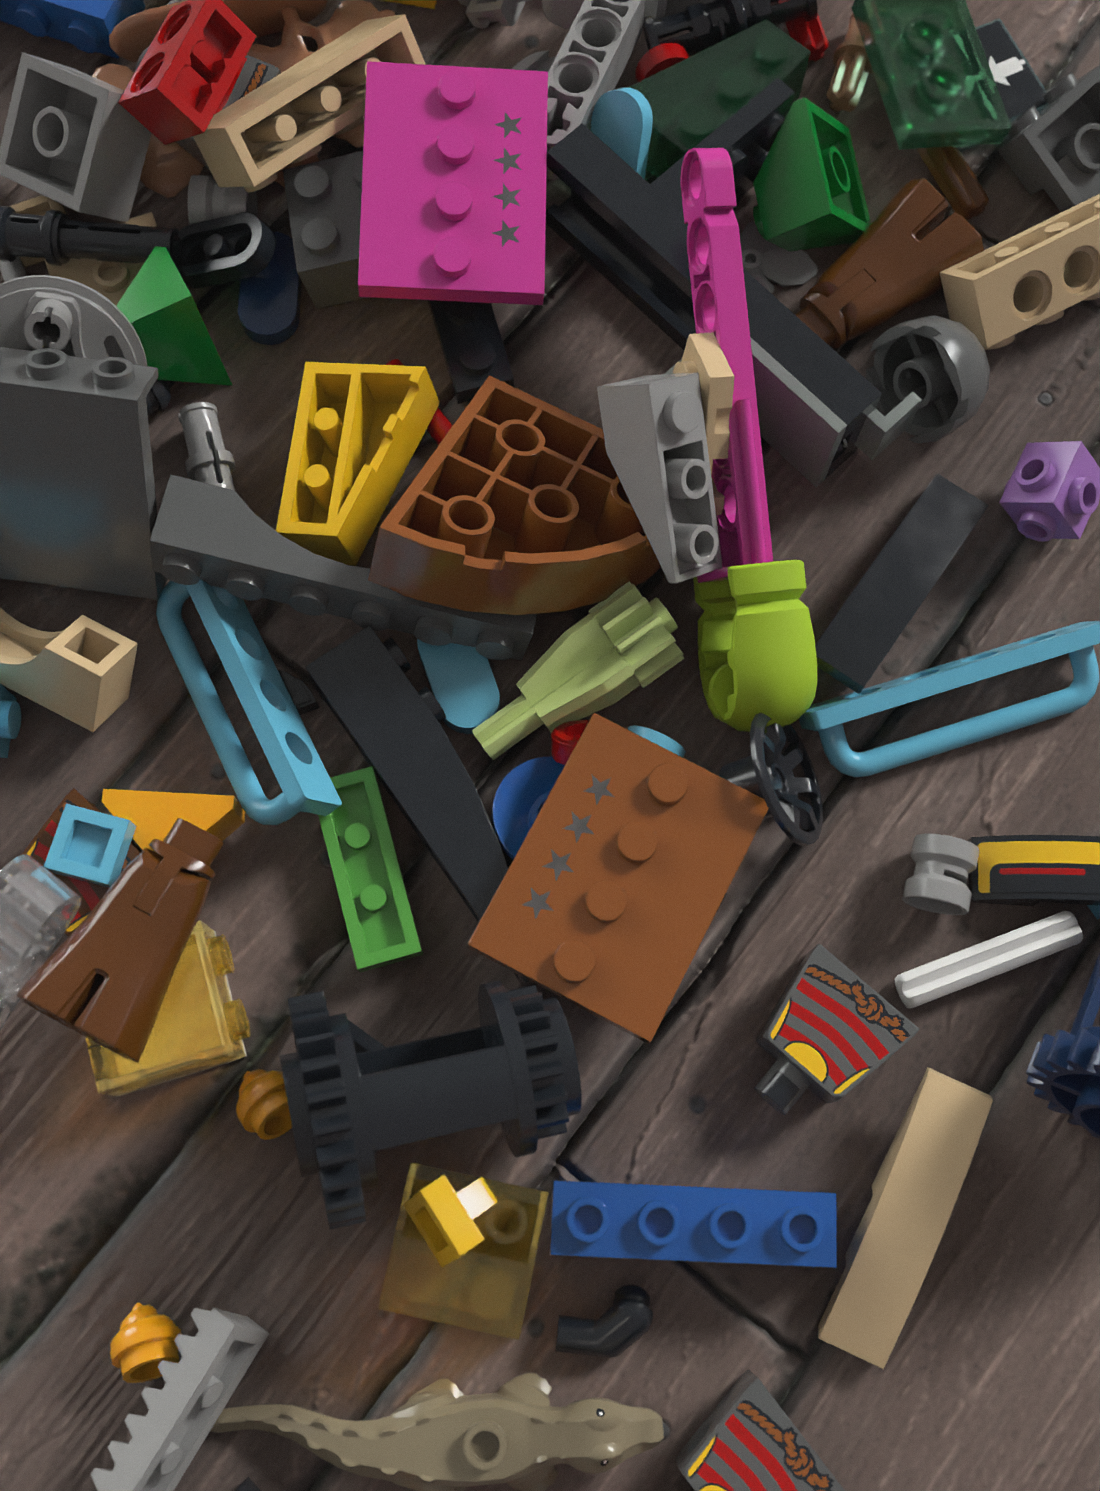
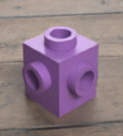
M1082 441L1027 443L1010 480L1005 486L999 503L1026 538L1042 542L1049 541L1052 538L1080 539L1090 515L1096 510L1099 503L1100 468Z

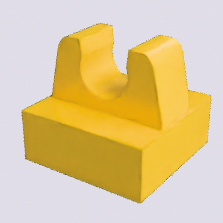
M443 1175L416 1193L403 1206L440 1266L444 1267L485 1240L473 1219L498 1201L483 1177L456 1194L446 1176Z

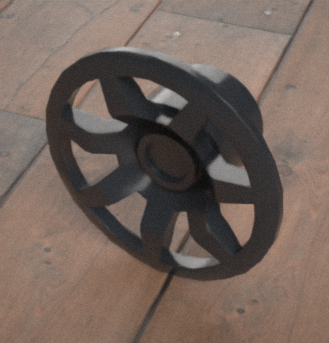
M758 713L755 715L750 729L751 756L723 765L719 776L763 798L769 808L764 819L773 816L789 839L802 846L813 844L819 839L822 830L823 809L821 792L811 759L801 739L790 724L783 727L777 723L767 726L766 736L764 734L765 727L772 719L763 713ZM786 737H787V739L789 740L790 744H789L788 747L785 749L784 753L781 754V751H782V749H783V747H784V745H785V743H786ZM799 763H801L806 778L795 777L792 770ZM798 796L811 798V805L797 799ZM799 823L803 826V828H804L807 832H805V831H803V830H801V829L799 828Z

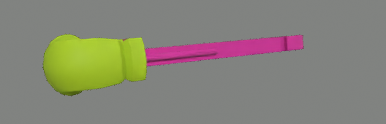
M692 148L684 156L680 180L684 224H688L687 253L696 333H714L735 376L732 409L729 415L730 438L728 458L713 459L711 476L718 492L725 496L722 514L716 515L723 568L693 577L695 600L704 610L698 620L700 676L707 705L715 718L738 731L750 732L755 715L763 713L772 719L765 727L764 733H767V726L774 723L780 724L782 727L797 721L810 708L815 698L817 687L815 639L809 608L799 600L806 590L804 562L801 560L773 562L740 233L733 211L737 204L731 158L728 151L724 148Z

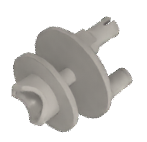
M49 275L18 277L0 284V347L28 351L51 348L60 350L67 356L96 360L119 357L131 361L133 365L147 366L144 348L130 321L115 304L96 290L71 279Z

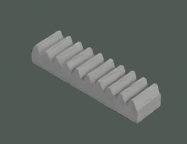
M194 1308L191 1316L199 1330L195 1337L178 1334L174 1341L182 1355L179 1363L164 1360L160 1362L158 1368L166 1384L163 1389L145 1387L141 1394L149 1411L146 1416L128 1414L125 1418V1423L132 1439L130 1442H110L108 1450L115 1463L114 1468H94L90 1474L97 1491H174L270 1333L247 1316L217 1308H212L211 1311Z

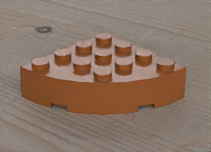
M489 375L380 525L368 581L396 591L406 597L463 611L525 615L562 612L602 602L629 581L635 586L644 582L661 568V565L606 453L603 429Z

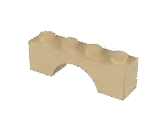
M0 607V684L94 732L129 698L138 643L84 615H81L65 630L47 632L22 624Z

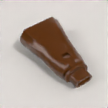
M926 179L911 180L886 204L858 239L818 277L808 293L800 299V310L794 315L828 346L838 348L846 341L878 327L913 304L942 291L943 286L939 272L983 252L982 237L962 215L956 212L941 223L948 207L945 198Z
M177 818L163 841L153 839L149 843V847L152 850L145 847L126 866L85 920L39 967L16 994V998L121 1057L138 1063L154 1027L175 969L204 907L211 885L210 881L215 876V872L210 866L224 843L211 833L186 820Z

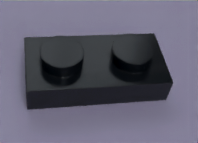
M428 300L457 404L471 401L489 375L514 387V377L492 304Z

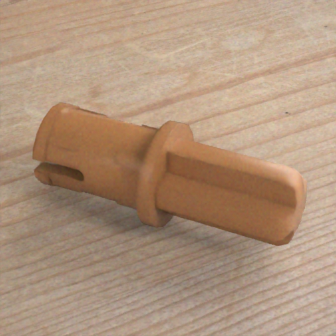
M859 6L852 12L844 42L838 45L834 52L833 63L835 70L826 95L830 100V108L835 112H839L842 109L851 112L856 109L866 79L876 69L878 56L875 51L881 33L885 28L886 18L884 13L880 11L876 15L873 27H871L870 23L876 10L874 6Z

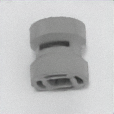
M211 175L191 176L187 201L189 224L242 212L252 213L257 217L256 191L246 192L244 187H219Z
M916 835L911 851V857L916 863L914 875L905 882L902 900L912 907L945 915L967 914L972 893L966 885L968 874L977 868L980 851L978 846L969 841L947 835Z

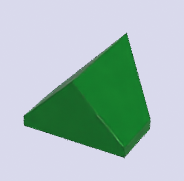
M155 246L116 305L127 317L138 334L144 348L147 366L158 368L157 380L233 386L193 297L166 247Z

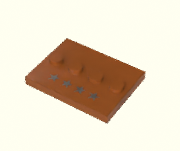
M593 713L469 940L468 948L641 1041L650 1044L769 808L763 798Z

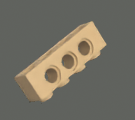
M1100 194L939 272L950 320L963 324L976 335L985 350H991L1010 344L1015 340V334L1033 325H1043L1058 320L1064 315L1065 309L1081 301L1100 298Z

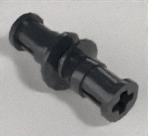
M714 0L706 4L699 2L687 6L684 11L656 20H652L650 15L645 16L643 32L647 49L649 51L653 47L664 43H677L683 46L687 53L694 51L701 53L710 50L716 44H720L724 60L730 59L732 39L737 38L747 53L751 52L750 33L760 34L773 30V26L801 17H805L807 21L817 19V0H790L771 6L770 3L779 0ZM685 30L689 31V33L684 35H680L662 42L658 41V39L664 38Z

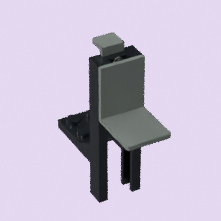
M779 78L775 79L694 147L724 148L728 151L733 167L737 206L740 203L741 197L754 187L753 183L793 103L795 92ZM581 123L547 151V167L571 188V196L559 206L553 203L546 209V223L684 351L689 334L696 333L687 253L688 224H684L680 176L684 156L649 184L590 129ZM743 269L761 438L815 488L848 459L857 448L872 461L910 425L921 403V399L911 392L883 417L875 410L881 393ZM676 363L663 374H673Z

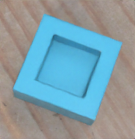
M66 803L44 868L52 873L110 888L121 873L136 825L127 819Z

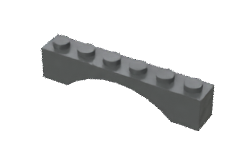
M171 474L150 538L152 571L162 573L164 577L178 584L194 585L199 580H203L211 586L226 589L230 594L241 599L259 600L265 598L289 604L294 610L306 615L318 616L327 613L352 619L355 624L362 628H366L369 625L375 631L389 628L413 634L420 641L431 645L441 646L453 643L476 647V651L480 655L493 660L513 658L522 661L534 631L537 614L507 615L463 611L406 597L396 591L368 581L370 569L349 566L314 554L280 535L254 514L235 490Z

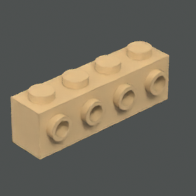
M405 14L365 20L216 113L205 133L193 136L218 186L244 187L246 192L262 189L275 181L278 177L276 172L288 164L303 161L318 153L322 148L320 143L333 135L348 132L363 123L367 61L426 65Z

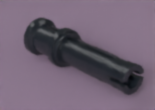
M0 206V260L4 262H13L18 256L44 258L48 264L61 266L69 262L71 258L138 264L145 263L155 246L166 247L176 267L180 262L181 237L178 236L179 230L176 227L84 222L70 220L69 216L63 214L60 210H48L45 215L16 213L10 206Z

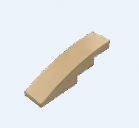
M927 1067L871 1186L873 1197L845 1254V1270L818 1324L819 1339L884 1369L914 1305L948 1224L991 1108L992 1096Z

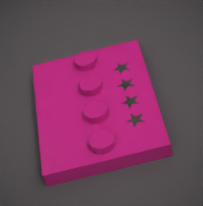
M367 61L358 269L359 297L543 305L545 294L548 71Z

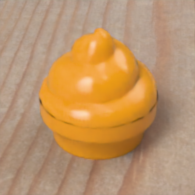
M256 1069L252 1072L247 1071L239 1088V1099L236 1104L237 1118L246 1131L257 1133L263 1140L277 1138L292 1128L282 1071L273 1070L267 1072L263 1069Z
M140 1302L136 1303L132 1311L122 1321L120 1331L112 1339L110 1354L113 1366L121 1369L122 1378L128 1383H141L162 1377L158 1368L162 1360L179 1363L180 1361L179 1349L174 1340L178 1334H182L181 1329L175 1325V1322L169 1316L158 1314V1311L153 1306L142 1305Z

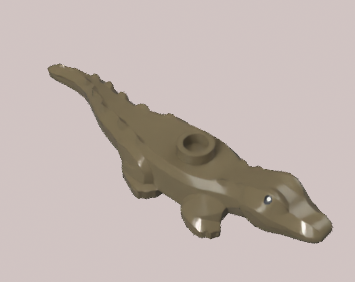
M532 1372L512 1378L503 1384L497 1393L464 1395L456 1384L450 1382L448 1378L439 1379L413 1394L406 1404L395 1410L390 1416L376 1420H345L301 1406L265 1403L225 1408L210 1432H228L251 1429L273 1432L299 1443L342 1470L359 1476L390 1481L415 1491H464L468 1486L502 1483L522 1491H545L548 1486L554 1484L555 1478L558 1476V1470L554 1468L556 1464H568L577 1470L591 1474L602 1473L618 1466L630 1457L653 1449L664 1439L661 1415L648 1408L624 1405L608 1398L598 1397L577 1400L563 1407L550 1406L548 1395L552 1390V1386L547 1382L546 1378Z

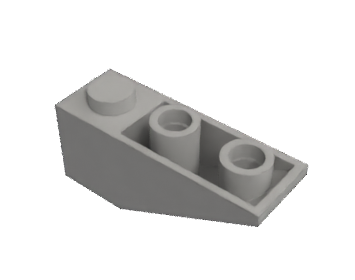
M698 372L645 375L598 386L597 392L606 453L668 582L676 584L714 571L715 569L723 568Z

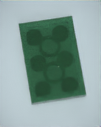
M966 0L854 1L851 8L899 150L996 144L1003 141L1012 127Z

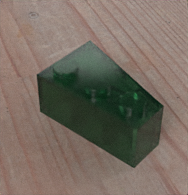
M766 19L628 87L643 94L652 110L653 125L646 169L658 178L682 158L689 149L694 148L777 78L795 92L793 102L797 101L800 98L811 51Z

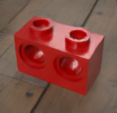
M187 0L171 7L118 103L164 145L205 133L251 48L256 35L222 0Z

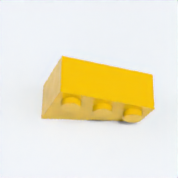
M305 362L276 531L280 535L314 554L346 565L356 566L440 404L426 367Z

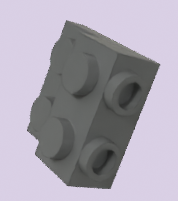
M1100 65L1078 80L1070 72L1042 95L1048 105L1041 112H1038L1036 107L1032 106L1005 128L1010 139L998 149L1030 196L1044 188L1060 212L1100 194Z

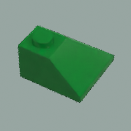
M805 97L793 102L753 183L758 203L753 208L756 227L766 241L789 252L854 243L871 224L849 128Z

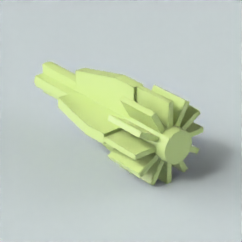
M629 581L606 600L588 611L590 614L566 630L516 683L523 694L471 730L490 758L494 760L543 724L552 733L562 723L580 720L615 704L638 686L646 687L684 659L682 656L683 652L676 645V640L670 634L678 626L662 602L657 597L648 602L645 597L641 596L636 586L632 585Z

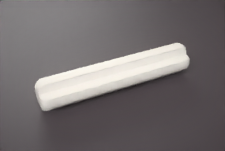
M1062 911L903 972L894 979L896 990L903 1004L907 1008H914L1077 945L1083 940V933L1073 913Z

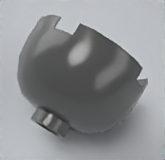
M933 315L900 323L885 331L874 341L870 350L871 352L877 349L874 356V366L866 369V380L881 393L875 410L884 417L911 392L921 399V403L910 425L905 430L907 433L915 435L908 440L916 443L938 441L957 430L976 415L988 391L990 368L986 352L976 335L963 324Z

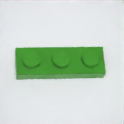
M373 766L330 777L342 805L327 816H318L357 970L361 973L423 955Z

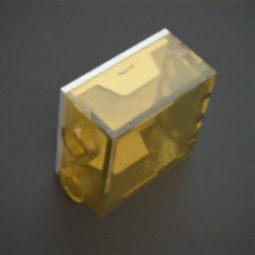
M201 920L197 921L175 969L154 1027L138 1063L127 1060L86 1038L98 1093L118 1097L247 1057L243 1039L251 1036L250 1025L242 1000L240 998L232 1000L226 975L234 973L235 969L232 953L224 934L216 936V932Z

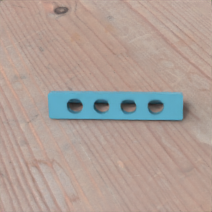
M170 580L157 601L156 616L159 628L243 810L249 818L262 825H279L291 819L300 811L323 816L332 813L342 805L341 799L244 600L233 596L226 589L211 586L203 580H199L194 585L178 584ZM189 596L192 598L283 791L271 800L265 796L184 623L181 611L184 602Z
M1100 621L1075 623L863 689L860 694L852 692L813 704L799 718L800 726L803 729L818 731L823 750L830 764L839 772L852 777H864L1074 712L1087 705L1095 695L1100 681L1099 665L1093 646L1100 644ZM1067 653L1069 655L1074 678L1070 686L1065 689L864 752H855L848 745L842 723Z

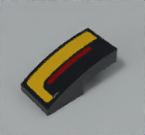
M1003 835L971 837L968 839L969 842L978 846L980 850L977 868L968 874L969 890L972 893L970 902L1034 906L1040 902L1100 906V836Z

